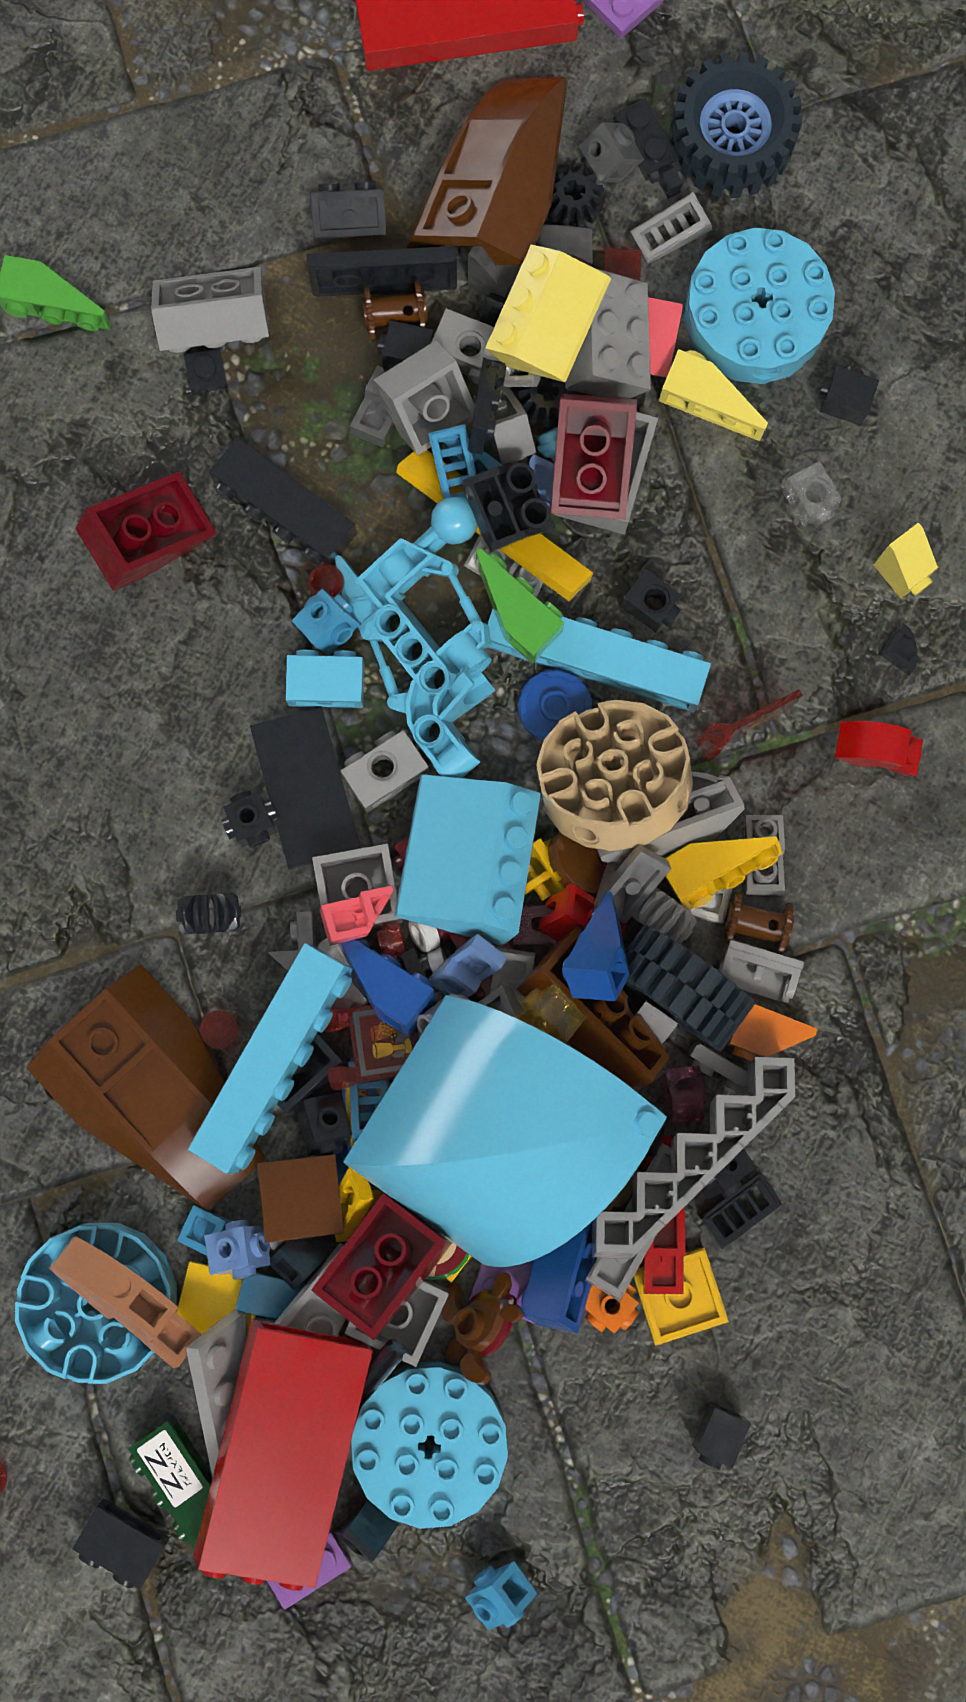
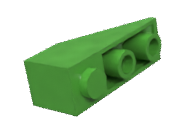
M4 255L0 273V305L8 315L16 318H26L27 315L41 317L43 321L54 325H61L63 322L74 323L88 331H98L99 328L110 330L111 323L105 311L41 261Z
M479 548L476 551V564L503 637L533 664L563 632L564 622L561 620L563 615L550 602L546 601L543 604L533 595L535 590L525 579L520 576L515 579L505 570L507 565L494 552L487 554Z

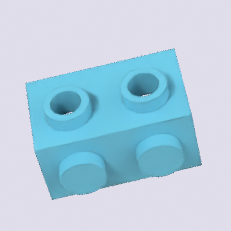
M298 650L296 655H287L286 701L288 705L293 707L363 708L365 665L363 657H356V652L345 650L335 651L334 656H319V652L315 650Z

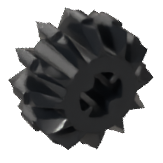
M568 165L564 168L563 175L555 173L552 203L548 211L551 212L550 220L552 224L563 220V226H570V223H575L576 227L584 228V220L591 224L596 221V213L601 212L604 206V201L601 199L604 195L603 185L596 184V173L585 176L583 165L578 169L577 173H573Z
M542 376L537 387H521L522 390L516 393V398L520 403H523L521 406L527 415L531 414L529 423L533 426L537 424L539 419L544 420L543 426L547 430L550 428L551 420L554 419L558 424L562 393L577 395L579 393L565 389V382ZM543 393H550L552 400H544Z
M233 893L182 896L177 900L176 922H178L179 931L183 934L235 931L240 927L241 906H239L238 896Z

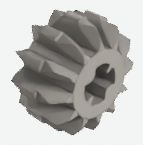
M657 887L632 916L642 926L646 924L649 927H653L680 944L688 939L697 923L695 916Z

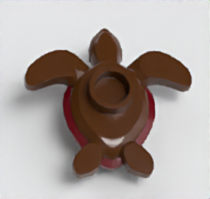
M505 1272L500 1273L496 1277L493 1289L483 1290L475 1294L465 1308L461 1301L460 1285L456 1282H450L446 1286L449 1288V1295L441 1314L446 1322L454 1325L456 1337L450 1340L444 1359L451 1363H460L463 1376L469 1381L480 1385L486 1384L491 1379V1373L483 1364L482 1357H487L498 1350L509 1336L514 1323L519 1322L524 1316L523 1309L517 1305V1298L509 1293L512 1288L511 1276Z

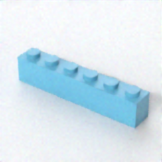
M492 609L488 621L491 645L488 648L527 660L504 639L495 612ZM562 617L561 620L564 622L563 632L534 662L556 670H564L576 676L693 713L698 707L711 663L703 661L704 657L698 653L683 651L682 654L668 650V645L660 641L647 640L646 643L632 639L633 635L625 630L613 628L609 632L597 628L598 624L582 617H577L576 621Z
M304 943L189 1146L188 1150L226 1174L238 1173L240 1169L245 1170L255 1155V1149L252 1147L258 1136L265 1135L274 1121L275 1115L271 1113L279 1100L284 1101L293 1088L294 1081L291 1078L298 1065L303 1067L309 1060L314 1049L310 1045L317 1032L322 1033L331 1021L333 1012L330 1009L337 997L342 998L348 991L352 982V978L349 975L353 968L317 947Z

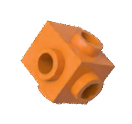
M629 1284L621 1300L618 1301L616 1299V1303L612 1308H605L606 1301L615 1298L591 1285L585 1305L588 1313L584 1318L600 1332H603L606 1327L614 1334L619 1328L626 1330L639 1313L635 1309L639 1302L632 1296L636 1289Z

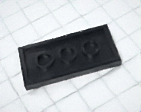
M456 246L307 254L313 296L315 297L364 294V288L369 286L370 294L415 292V280L420 282L422 291L457 289Z
M322 706L251 725L250 729L268 796L279 818L275 822L288 869L292 870L313 864L312 857L361 849Z

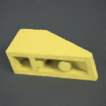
M678 349L663 385L659 402L760 441L768 422L712 362L706 360L705 356L696 351L689 350L684 352Z

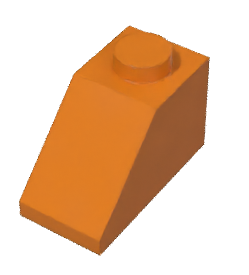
M755 1004L726 1045L734 1048L732 1055L751 1062L755 1057H769L816 1035L818 1029Z

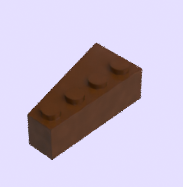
M578 925L553 945L518 986L517 990L581 1054L602 1066L637 1092L654 1080L670 1057L642 1016H634L628 1007L626 1000L628 996L623 989L616 1001L572 998L568 983L563 977L562 968L565 959L569 957L574 949L580 933L583 932Z

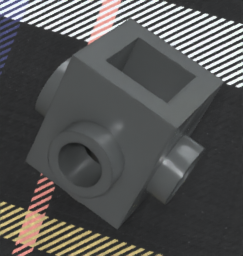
M600 122L590 129L589 137L579 145L585 156L587 167L590 171L596 173L599 182L620 183L644 160L634 142L635 136L624 123Z

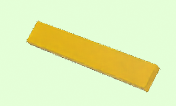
M426 450L419 455L413 451L398 464L396 471L398 475L437 504L444 500L434 456L430 451ZM455 470L445 473L447 480L462 477ZM462 484L449 487L450 495L464 492ZM477 525V530L475 532L482 536ZM542 534L499 549L567 601H570L591 580L593 575L592 571Z

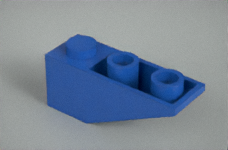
M610 892L605 893L599 906L594 909L592 918L585 930L580 933L574 949L563 963V977L568 983L572 998L616 1001L630 975L621 924L612 893Z
M363 938L339 943L338 946L348 965L353 968L352 972L377 1018L410 1039L418 1028V1016L436 1003L432 983L419 973L414 972L410 975L400 968L401 964L389 954L382 953L378 955L370 950L369 944Z

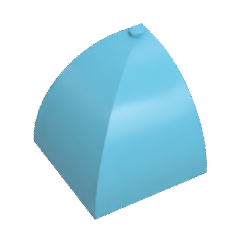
M446 995L343 1163L483 1265L509 1267L535 1260L550 1253L589 1225L613 1201L629 1181L648 1152L667 1116L615 1075L558 1039L496 1009L470 1000Z

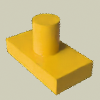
M348 1167L339 1185L344 1233L335 1235L337 1242L348 1241L365 1215L369 1213L380 1196L385 1193L380 1189L371 1190L369 1181L350 1167Z

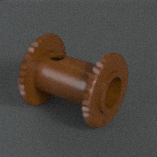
M418 280L414 281L415 292L370 298L369 286L364 288L365 299H362L366 328H369L371 339H376L374 327L389 326L390 320L405 324L419 322V327L426 328L425 321H428L425 294L421 290V284ZM406 305L412 306V309L408 312L403 310Z
M739 891L734 893L725 916L723 927L724 941L729 943L733 939L734 933L776 943L775 953L781 955L790 940L793 929V905L786 903L783 913L741 904L742 893ZM769 922H772L774 924V931L769 929Z

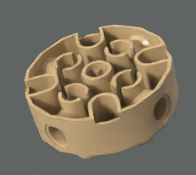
M622 700L597 703L598 708L586 710L579 715L575 711L561 719L543 740L536 764L546 814L563 835L585 847L606 851L634 848L638 844L644 846L670 831L687 810L693 787L687 744L683 736L678 732V727L672 719L644 703Z

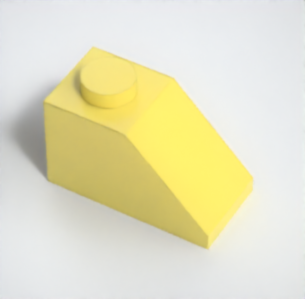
M919 523L892 542L874 563L875 568L900 598H903L910 591L916 596L933 582L929 577L938 568L924 529Z

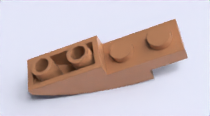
M76 1236L71 1239L49 1267L54 1274L108 1320L115 1318L172 1368L181 1365L187 1356L186 1347L202 1335L176 1313L179 1307L155 1287L108 1254Z

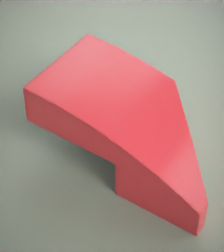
M393 886L360 892L359 897L321 905L320 913L329 946L368 936L394 891Z

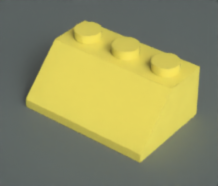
M530 245L485 348L501 362L505 363L507 367L566 382L611 278L561 251Z

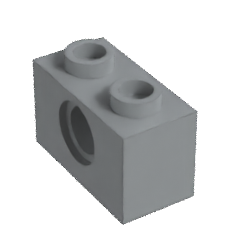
M447 308L445 309L432 342L437 341L456 360L462 374L467 375L471 382L478 385L483 357L500 361L485 348L494 327ZM472 346L480 352L475 356L469 357L461 351L465 347Z
M404 730L398 734H395L394 731L388 732L375 742L377 745L375 749L367 754L360 751L344 762L346 767L341 770V774L366 813L418 781L422 775L429 773V767ZM381 760L389 761L394 766L393 772L384 778L378 777L373 773L374 765Z

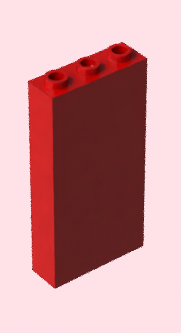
M355 0L367 71L577 41L578 26L584 25L582 3H576L575 0Z
M251 1320L193 1555L198 1570H202L204 1575L218 1579L225 1578L226 1574L241 1576L243 1581L256 1585L264 1584L265 1580L279 1582L281 1587L294 1591L302 1590L303 1586L316 1588L373 1352L368 1344L357 1339Z

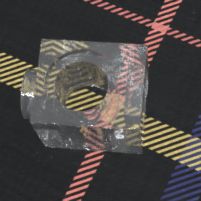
M820 461L789 477L782 488L803 526L813 521L816 525L826 522L836 514L834 510L842 500ZM814 491L818 493L822 502L817 504L810 502L806 498L805 492Z

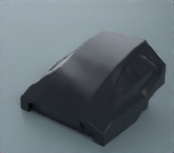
M527 458L492 468L466 478L461 482L468 504L490 552L555 528L553 520L549 521L551 518L550 508L538 493V486L535 483L536 475L529 466Z

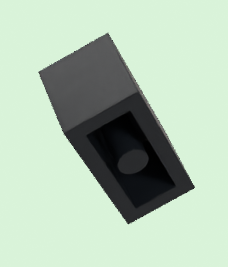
M103 1498L96 1506L72 1549L79 1553V1559L93 1568L101 1566L112 1572L113 1579L120 1585L127 1588L135 1586L141 1589L171 1537Z

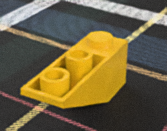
M776 836L690 843L665 858L671 866V870L667 873L665 879L685 909L688 910L691 907L696 909L706 905L712 899V895L724 888L732 889L745 880V876L756 869L763 870L772 866L783 852Z

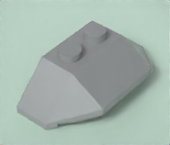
M691 771L693 787L687 810L670 831L643 847L666 858L690 843L713 842L745 809L744 803L730 776L720 775L716 777L707 773ZM634 848L618 851L597 849L601 861L621 865Z

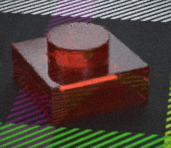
M605 248L604 271L640 281L642 250Z

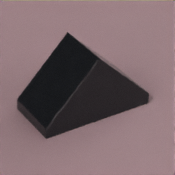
M367 1499L334 1530V1533L361 1560L372 1563L399 1524L395 1520L390 1519Z

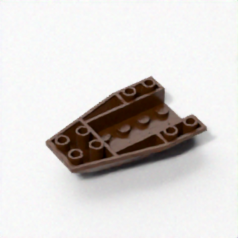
M565 77L502 79L487 92L467 118L423 200L404 249L440 247V245L483 246L495 265L522 266L530 245H535L552 203L568 84Z
M139 965L105 988L46 1042L27 1067L31 1074L77 1125L208 1212L257 1167V1163H262L266 1159L256 1141L252 1147L255 1149V1155L245 1170L240 1169L238 1173L226 1174L188 1150L226 1082L193 1020L143 965Z

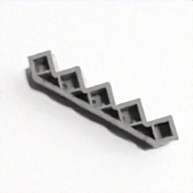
M755 1057L748 1065V1096L716 1095L710 1102V1134L677 1133L671 1140V1173L637 1172L632 1178V1212L602 1211L592 1221V1257L632 1259L795 1098L794 1058Z

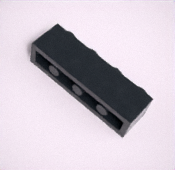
M237 437L210 470V475L215 484L213 488L218 494L228 501H231L234 497L244 505L242 509L248 516L259 523L264 519L274 527L272 532L287 544L294 541L303 548L301 553L318 566L323 562L331 568L335 563V557L341 555L357 535L355 523Z

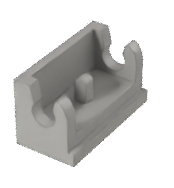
M730 940L729 943L725 944L718 971L743 991L788 1004L789 999H792L804 962Z

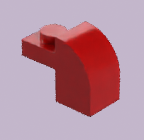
M843 721L840 724L835 758L857 767H883L904 776H917L923 740L912 736V730L897 725L872 721Z

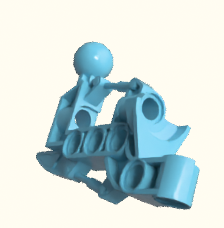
M448 497L438 502L432 511V526L414 543L400 538L360 576H358L344 557L337 555L335 562L342 596L354 607L350 614L360 623L358 629L360 630L361 637L370 641L378 661L379 672L389 695L387 700L389 708L406 714L407 724L416 743L432 761L434 768L440 776L463 778L481 761L478 760L474 752L467 745L466 739L455 727L453 721L496 690L481 673L492 660L485 651L491 645L489 626L482 622L470 597L466 596L457 578L458 566L435 555L446 543L452 545L463 543L471 539L477 530V523L468 501L461 497ZM430 574L450 579L460 598L459 602L471 623L463 631L449 639L441 648L402 601L406 597L404 595L406 591L423 576L428 577ZM398 614L400 625L397 630L392 632L390 622ZM384 641L413 678L407 693H399L391 669L385 662L378 642ZM420 642L423 651L421 656L414 660L412 650L415 644ZM443 670L445 681L437 689L434 685V678L439 671ZM437 723L440 727V734L437 740L432 742L429 737V730L433 724Z

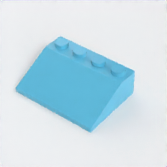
M422 775L417 791L394 916L470 938L479 934L489 943L503 946L519 933L541 793L506 782Z

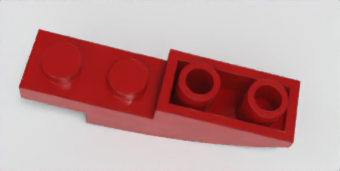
M663 1136L660 1146L663 1143L671 1148V1140L674 1136ZM644 1156V1172L647 1171L655 1156ZM685 1207L657 1233L643 1258L644 1294H684Z

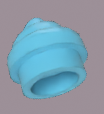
M558 427L536 436L539 445L536 446L538 452L544 458L551 459L554 463Z

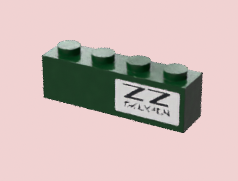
M172 1415L132 1444L128 1449L132 1454L129 1460L136 1473L141 1477L145 1475L153 1486L151 1494L156 1504L162 1510L167 1508L174 1518L175 1522L172 1525L179 1539L183 1543L189 1541L195 1550L212 1482V1473L175 1416ZM213 1578V1580L215 1581V1583H217V1582H219L220 1580L223 1579V1578H221V1579Z

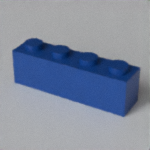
M592 1222L563 1245L548 1254L532 1260V1271L527 1289H525L521 1298V1308L524 1311L523 1317L539 1326L578 1333L591 1284L585 1280L597 1260V1257H592Z

